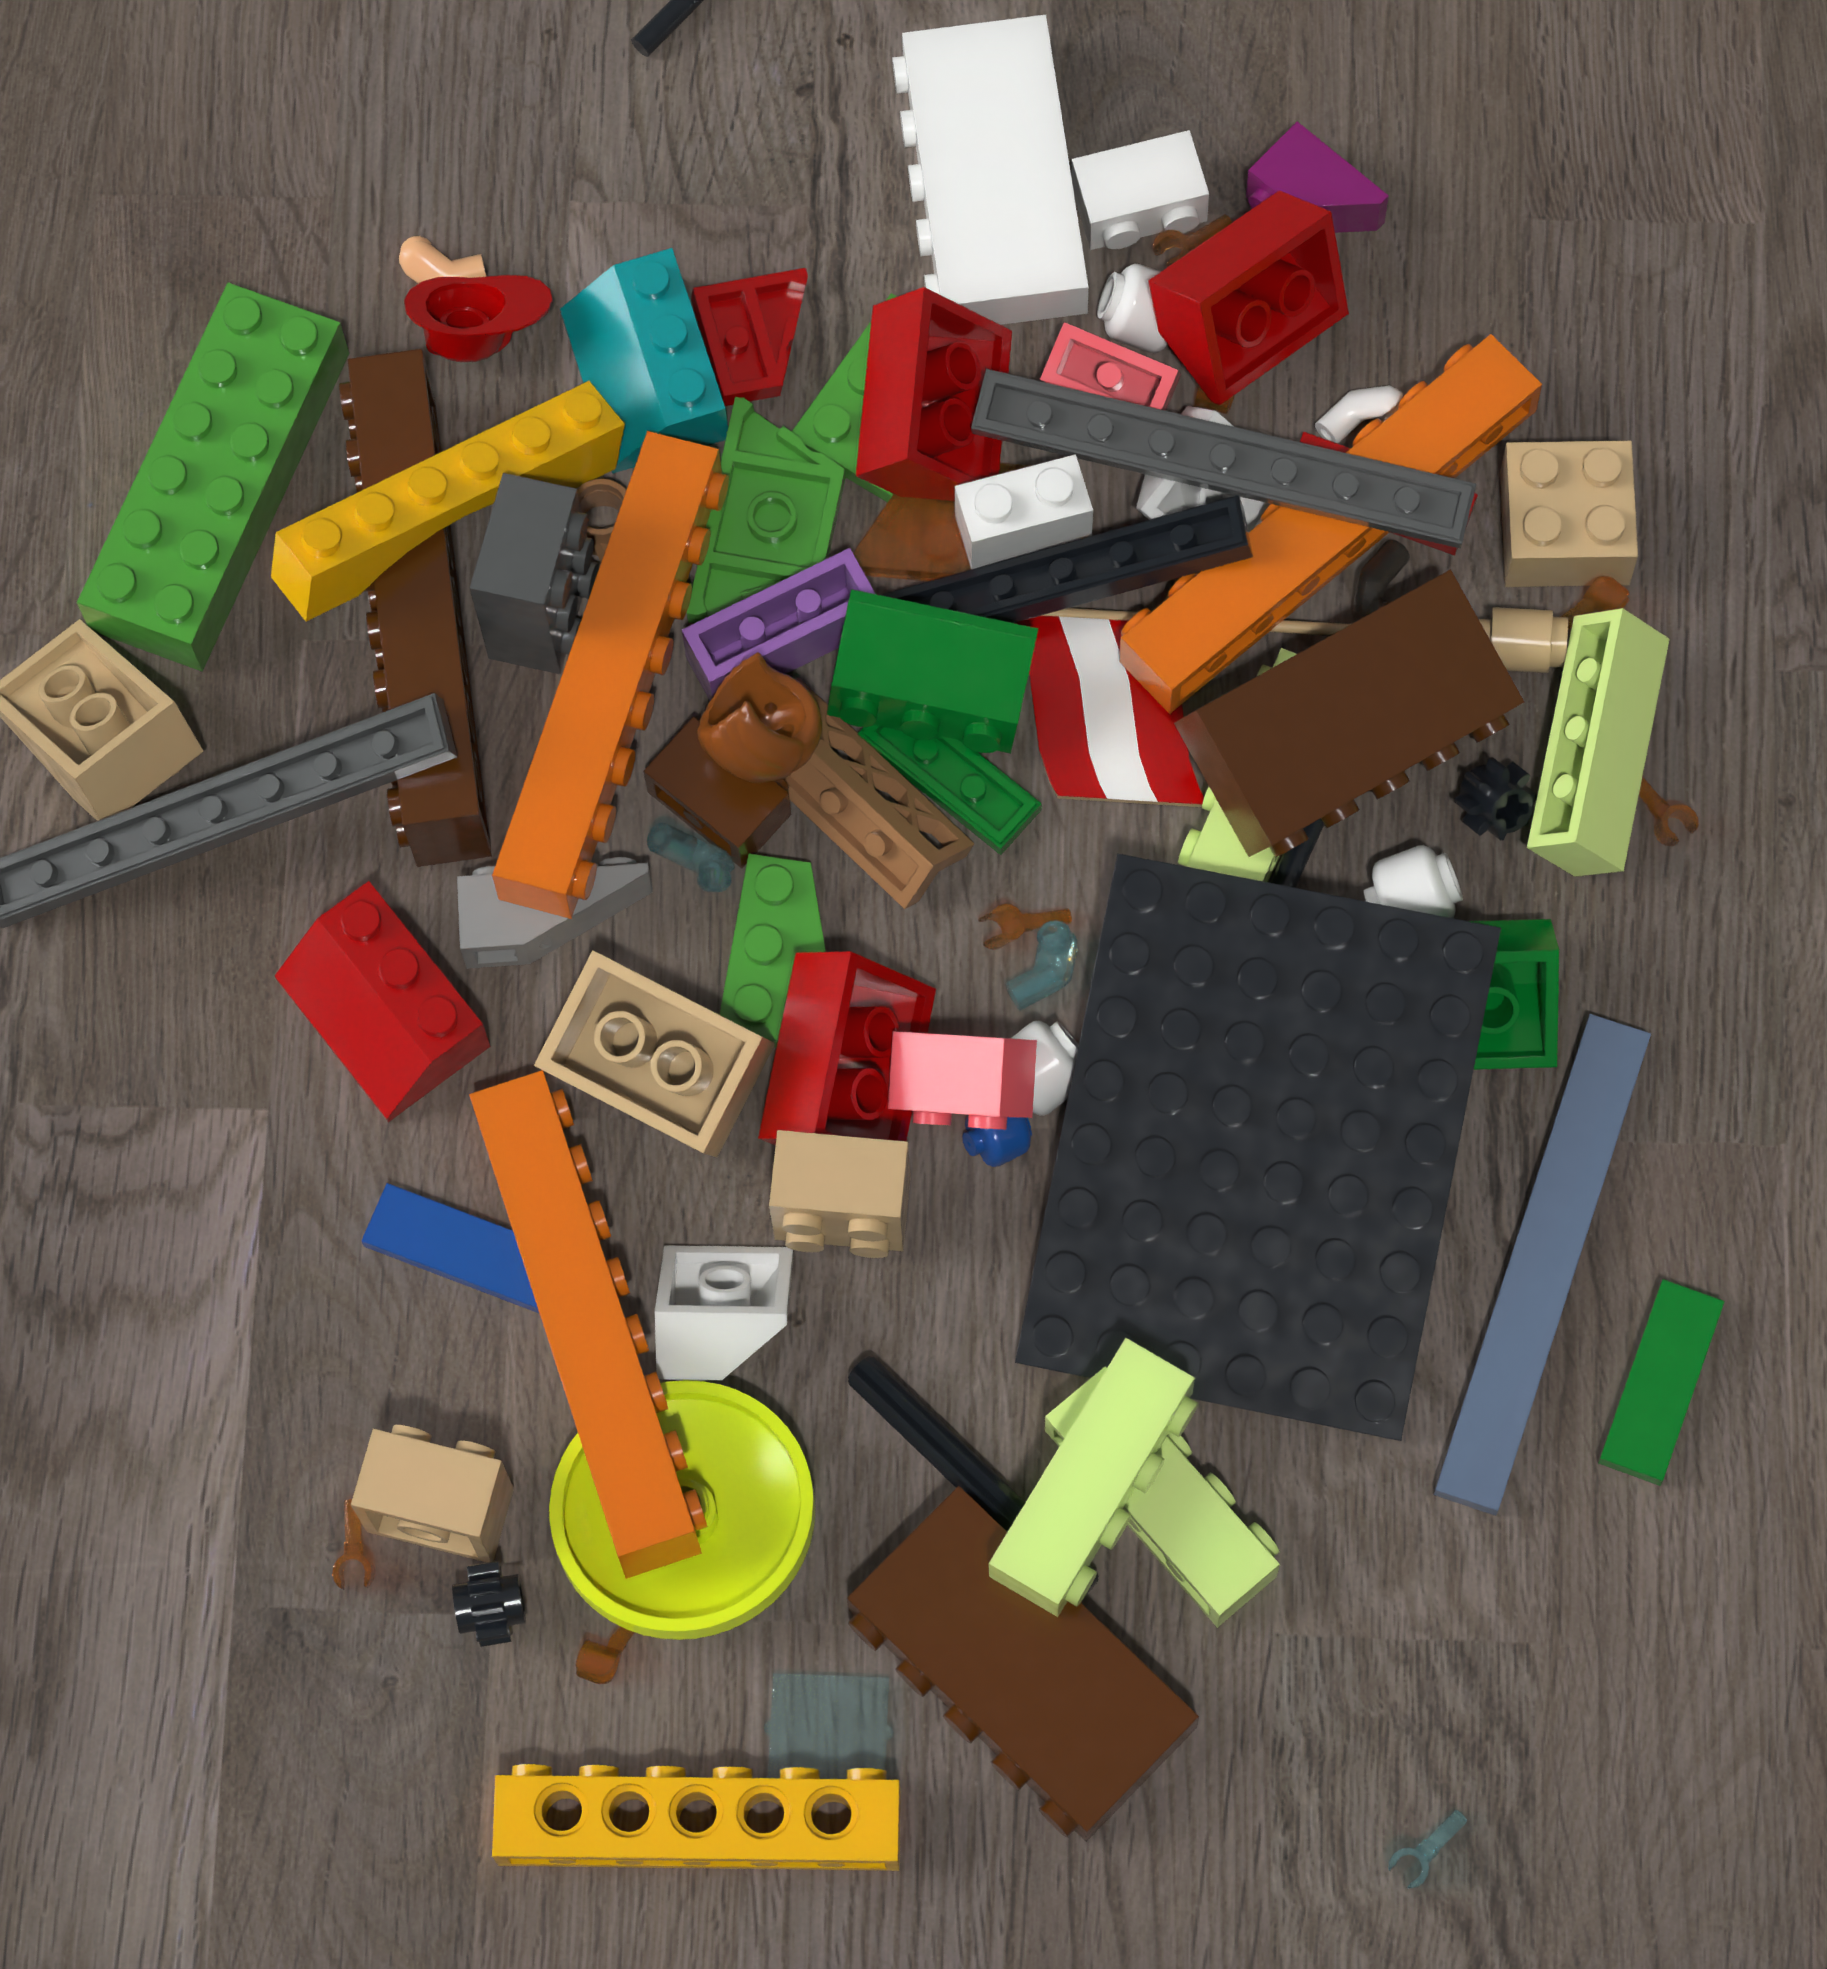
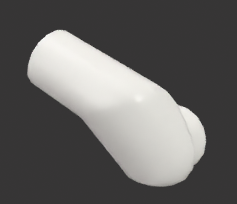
M1390 385L1351 390L1315 423V428L1323 439L1339 444L1363 420L1379 418L1384 422L1399 410L1398 405L1403 398V393Z

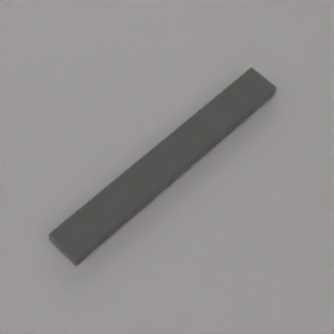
M986 369L971 427L972 434L1065 456L1076 454L1078 459L1226 494L1239 495V497L1460 549L1476 488V483Z
M433 693L0 858V927L11 926L457 758L443 699Z

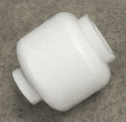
M1132 264L1126 267L1121 274L1113 272L1110 275L1099 300L1097 317L1104 320L1105 331L1111 339L1149 353H1157L1168 346L1158 331L1148 280L1161 271L1141 264Z
M1425 845L1413 847L1376 862L1372 870L1374 886L1364 889L1366 902L1453 918L1455 915V903L1463 900L1458 879L1447 854L1436 855L1430 847Z
M1033 1021L1012 1037V1039L1037 1040L1033 1113L1039 1116L1051 1113L1066 1101L1069 1096L1079 1044L1058 1021L1052 1026H1048L1042 1021Z

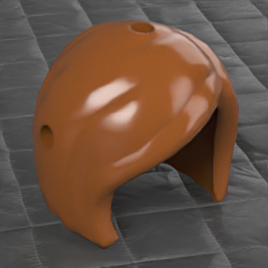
M757 652L750 658L742 660L724 678L701 716L697 734L701 747L722 769L734 777L751 783L761 784L784 779L810 760L821 739L822 720L818 704L808 689L791 676L771 668L766 663L762 654Z

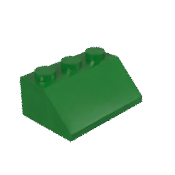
M851 589L830 691L827 715L841 718L847 724L856 727H870L872 725L900 730L907 736L918 740L941 739L940 737L958 739L967 748L976 752L993 753L1000 751L1011 754L1038 628Z
M1551 919L1469 921L1501 928L1474 1070L1557 1067L1559 946Z

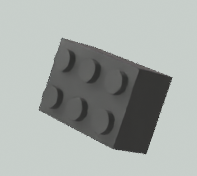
M502 474L470 585V592L489 659L561 675L566 654H570L581 619L577 618L582 598L589 599L599 570V564L592 562L594 540L587 538L589 515L581 511L577 489L516 475Z

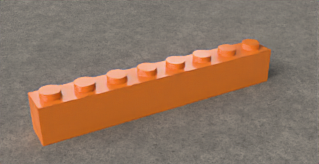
M1490 334L1475 347L1471 344H1466L1457 350L1445 364L1444 373L1429 385L1422 381L1412 387L1401 399L1398 405L1399 410L1384 422L1377 418L1368 423L1357 434L1353 441V447L1346 453L1455 479L1536 412L1542 383ZM1270 504L1261 516L1262 522L1249 532L1253 557L1201 571L1199 574L1194 573L1179 578L1169 590V598L1152 612L1149 608L1139 611L1123 627L1121 631L1119 662L1171 714L1390 532Z
M650 431L646 433L492 874L497 896L501 901L572 919L578 899L587 900L591 894L597 871V864L591 861L598 841L607 843L612 833L616 817V807L611 805L615 790L617 785L626 787L630 780L635 762V750L630 749L636 729L645 731L649 724L654 706V694L649 693L655 673L664 675L667 671L673 650V639L668 638L674 618L683 620L687 613L692 594V584L687 583L692 565L701 566L703 564L711 535L710 529L705 528L711 510L720 511L727 495L729 476L722 474L720 454L717 448Z
M541 1070L469 1094L625 1578L627 1579L702 1554L695 1531L707 1528L708 1526L696 1490L693 1489L682 1493L676 1475L677 1471L686 1469L688 1466L676 1430L663 1434L656 1414L668 1410L657 1372L643 1375L637 1357L639 1354L648 1352L649 1348L638 1315L634 1314L624 1317L618 1299L630 1294L618 1257L605 1260L599 1242L610 1238L611 1234L600 1200L587 1204L581 1187L582 1184L593 1181L582 1146L579 1144L568 1148L562 1130L574 1126L563 1089L550 1092L544 1072Z

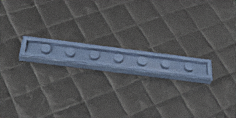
M1589 1014L1433 1494L1435 1496L1495 1516L1498 1513L1651 1033Z

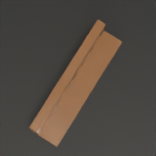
M800 678L795 679L808 689L818 704L822 720V734L820 742L810 760L804 766L791 773L790 776L784 778L789 786L787 792L789 793L790 801L904 909L920 901L937 873L967 857L975 844L873 747L859 737L858 733L841 718L827 715L828 705ZM831 747L844 751L854 762L842 759ZM875 789L887 792L898 804L885 800ZM919 831L932 834L945 847L938 850Z

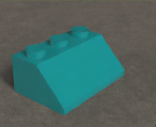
M673 248L613 265L560 308L561 317L582 382L590 381L625 423L616 469L612 470V474L635 467L647 431L705 446L726 440L728 431L726 408Z

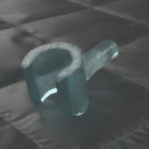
M1455 1810L1415 1849L1403 1848L1395 1852L1389 1860V1872L1397 1866L1403 1857L1415 1856L1421 1862L1422 1871L1420 1876L1407 1886V1889L1419 1888L1429 1877V1863L1439 1854V1850L1467 1823V1819L1462 1813Z

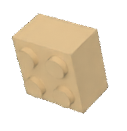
M1632 441L1506 443L1500 469L1505 587L1630 585L1638 558Z
M777 1130L769 1201L775 1240L785 1241L787 1248L802 1252H820L824 1250V1244L848 1246L852 1254L867 1258L887 1257L889 1250L903 1251L911 1180L908 1142Z
M393 1425L391 1433L373 1429L351 1502V1506L366 1532L483 1562H493L514 1491L502 1461L494 1459L496 1452L489 1447L469 1441H457L455 1449L430 1443L432 1436L429 1433L405 1425Z

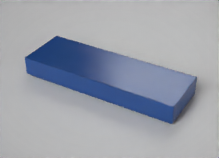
M386 1183L361 1240L364 1247L539 1313L512 1230Z

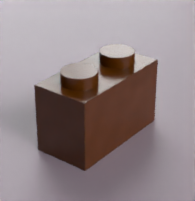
M692 717L643 771L647 792L740 868H743L747 864L748 854H756L791 816L790 799L787 792L789 786L784 779L758 784L742 780L726 772L701 747L697 734L700 721Z

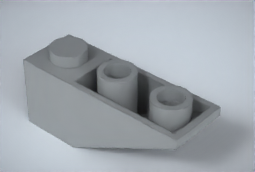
M626 857L602 860L599 866H597L595 882L587 900L578 899L572 919L499 900L492 877L495 866L478 868L470 876H457L460 950L466 968L525 965L540 959L653 893L648 863L637 864L636 860Z

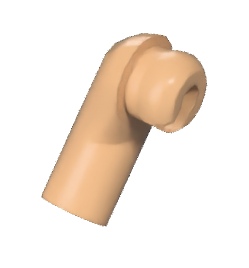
M421 236L408 238L400 248L399 263L404 273L418 284L436 277H486L481 254L450 260L433 247L427 238Z

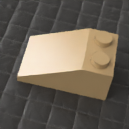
M80 619L0 680V718L69 795L97 821L131 809L203 752L175 701Z

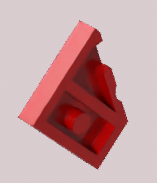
M806 268L692 289L690 300L725 406L733 405L735 397L745 398L751 402L781 395L808 279Z

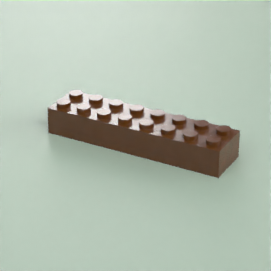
M422 349L347 359L350 382L339 383V391L344 420H348L351 438L346 440L351 477L355 478L357 493L442 452L436 402ZM450 524L406 553L364 590L368 592L371 612H366L370 646L372 650H375L378 670L373 671L378 708H382L383 713L433 693L437 694L444 701L457 753V758L391 782L392 788L387 789L392 826H396L400 848L410 846L417 867L492 857Z

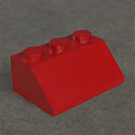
M1280 190L1148 280L1159 333L1210 401L1218 405L1223 404L1349 314L1332 212Z
M926 287L873 305L856 477L900 497L955 501V486L999 475L1002 440L972 434L971 427L986 369L1009 373L1012 330Z
M370 881L363 884L318 917L275 974V978L387 1122L393 1120L491 1047L483 1023Z
M852 951L796 953L758 1139L776 1145L777 1130L906 1142L912 1110L888 1109L893 1031L928 1033L936 988Z

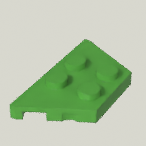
M735 397L721 458L722 474L729 476L728 491L722 509L720 511L711 510L706 528L711 531L710 543L703 564L701 566L697 565L691 599L687 610L688 623L694 624L829 558L846 479L845 469L823 453L809 450L803 443L802 438L785 426L779 429L754 411L753 404L745 398Z

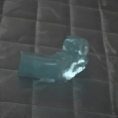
M659 823L650 830L647 837V846L650 851L698 873L697 884L701 889L707 892H722L731 885L732 878L730 872L735 867L731 856L726 850L666 823Z
M1049 921L1040 927L1036 937L1039 944L1034 968L1005 983L1008 994L1019 1011L1065 988L1072 980L1079 950L1076 936L1071 933L1069 926L1063 921Z

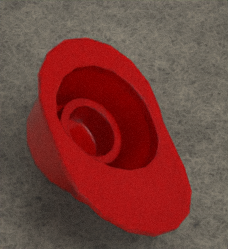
M520 275L474 278L436 277L422 281L411 288L404 299L406 314L416 325L424 329L427 350L434 355L460 363L485 360L493 354L500 352L510 342L514 331H519L538 322L548 313L553 303L550 288L542 281Z

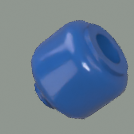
M968 1115L965 1117L967 1132L963 1133L962 1140L966 1151L971 1156L980 1154L983 1161L991 1167H999L1023 1155L1030 1148L1032 1130L1028 1118L1007 1117V1129L1003 1130L968 1127Z

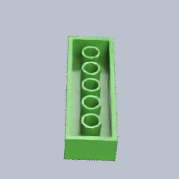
M227 283L78 598L77 605L87 626L95 633L203 672L350 354L340 322Z

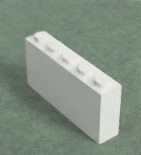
M1046 15L902 33L903 56L892 57L896 92L897 94L908 92L910 110L900 111L904 147L916 146L918 164L908 165L912 201L924 200L926 219L916 220L920 256L932 255L934 274L924 275L925 287L1000 325L1088 314L1089 287Z

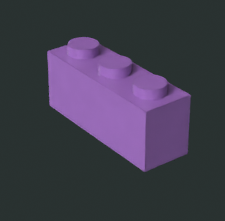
M850 548L682 629L686 658L709 701L714 697L717 688L724 678L731 673L732 669L738 666L742 660L750 658L757 652L762 654L766 663L771 668L787 674L839 648L851 589L875 594Z

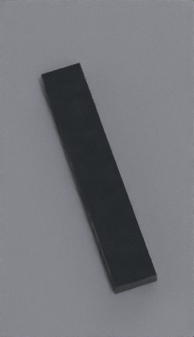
M1239 495L895 590L881 594V596L1016 623L1252 558L1253 554L1244 507Z

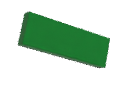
M876 725L863 727L858 733L859 737L873 747L911 784L1000 855L1004 853L1042 810V803L982 755L967 748L958 739L940 737L941 739L918 740L907 736L900 730Z
M1662 1279L1598 1464L1661 1486L1725 1301Z

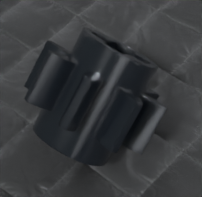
M1490 757L1486 765L1477 766L1464 774L1465 777L1460 787V795L1455 798L1454 802L1467 812L1462 822L1476 834L1481 836L1488 830L1501 841L1505 839L1507 833L1515 832L1528 824L1533 811V802L1537 800V794L1526 786L1531 776L1514 762L1505 767L1495 758Z
M498 1561L467 1566L469 1582L452 1585L454 1610L459 1633L476 1631V1638L480 1647L511 1642L509 1626L526 1623L525 1605L519 1574L502 1576V1569Z

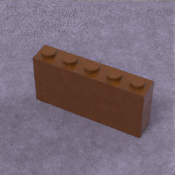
M1450 569L1197 709L1174 724L1248 857L1270 847L1276 858L1307 841L1309 838L1303 828L1321 818L1327 829L1358 812L1360 809L1354 799L1369 790H1372L1375 798L1378 800L1410 782L1405 770L1420 761L1423 763L1426 771H1429L1458 755L1460 751L1455 742L1471 733L1476 743L1507 727L1510 724L1504 714L1524 703V700Z
M958 1486L847 1597L848 1609L854 1615L848 1622V1625L874 1651H877L882 1644L885 1645L901 1661L895 1668L896 1672L917 1694L924 1697L931 1690L949 1708L943 1714L944 1719L964 1740L971 1744L979 1737L997 1755L990 1763L1010 1785L1019 1791L1027 1784L1044 1800L1045 1803L1039 1808V1811L1057 1831L1065 1837H1068L1075 1831L1087 1842L1197 1728L1199 1716L1082 1603L1076 1607L1067 1601L1057 1617L989 1577V1562L1006 1536L1007 1531Z

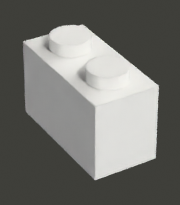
M1190 130L1072 159L1071 178L1074 197L1090 250L1105 246L1109 249H1122L1133 245L1142 237L1162 232L1169 235L1183 234L1197 227L1199 223L1207 222L1209 191Z
M1076 454L955 486V518L971 569L1092 536L1093 508Z

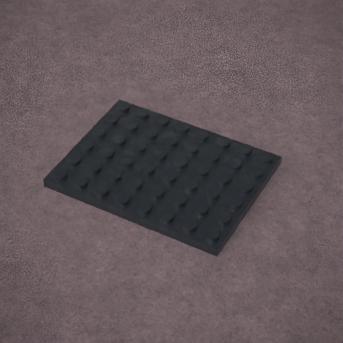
M1117 853L1015 1363L1092 1378L1105 1366L1108 1368L1123 1341L1127 1338L1193 1376L1195 1380L1191 1399L1401 1441L1501 928Z

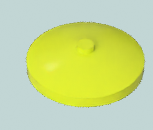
M690 1380L669 1381L660 1383L668 1410L656 1414L663 1434L674 1430L677 1432L688 1468L677 1471L676 1475L682 1493L693 1489L696 1490L708 1526L707 1528L695 1531L702 1554L626 1579L578 1433L568 1445L555 1472L549 1503V1521L554 1546L568 1579L586 1603L600 1615L616 1625L644 1636L674 1640L697 1639L713 1636L746 1623L768 1608L787 1589L802 1566L810 1547L815 1523V1495L810 1471L797 1440L782 1420L764 1404L743 1392L721 1384Z

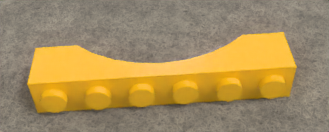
M587 381L277 531L271 578L307 622L358 597L384 571L436 532L468 514L494 504L503 473L576 489L582 484L616 469L625 423L592 383Z

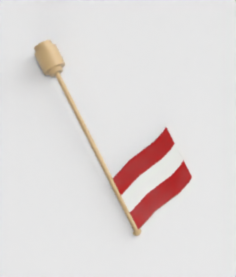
M1493 607L1491 619H1479L1507 671L1549 673V667L1564 668L1567 652L1568 618L1553 617V610ZM1067 608L1015 623L1038 628L1029 676L1039 753L1049 783L1058 799L1202 807L1204 796L1199 788L1189 759L1188 747L1174 724L1184 718L1182 704L1169 714L1119 662L1121 631L1126 623L1138 612ZM1283 620L1270 632L1333 635L1351 624Z

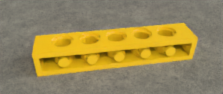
M546 1765L512 1766V1775H495L492 1857L498 1866L899 1871L900 1782L899 1780H887V1771L875 1768L847 1770L846 1779H820V1770L814 1768L780 1769L779 1778H753V1770L750 1768L717 1767L713 1769V1778L686 1777V1769L676 1766L647 1767L646 1777H619V1768L607 1765L579 1767V1776H552V1767ZM561 1799H572L582 1806L579 1822L573 1828L565 1831H557L550 1828L546 1822L549 1808ZM627 1800H639L649 1807V1817L646 1823L640 1829L632 1832L616 1828L613 1825V1815L617 1807ZM697 1800L707 1801L717 1810L716 1819L712 1826L705 1831L697 1833L684 1829L680 1825V1815L685 1806ZM759 1802H774L783 1809L784 1818L776 1830L769 1833H758L747 1825L746 1820L750 1809ZM828 1802L841 1803L852 1814L848 1826L836 1834L823 1833L813 1824L816 1811Z

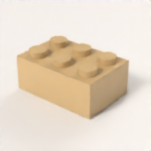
M592 950L534 1066L704 1154L718 1157L776 1043Z

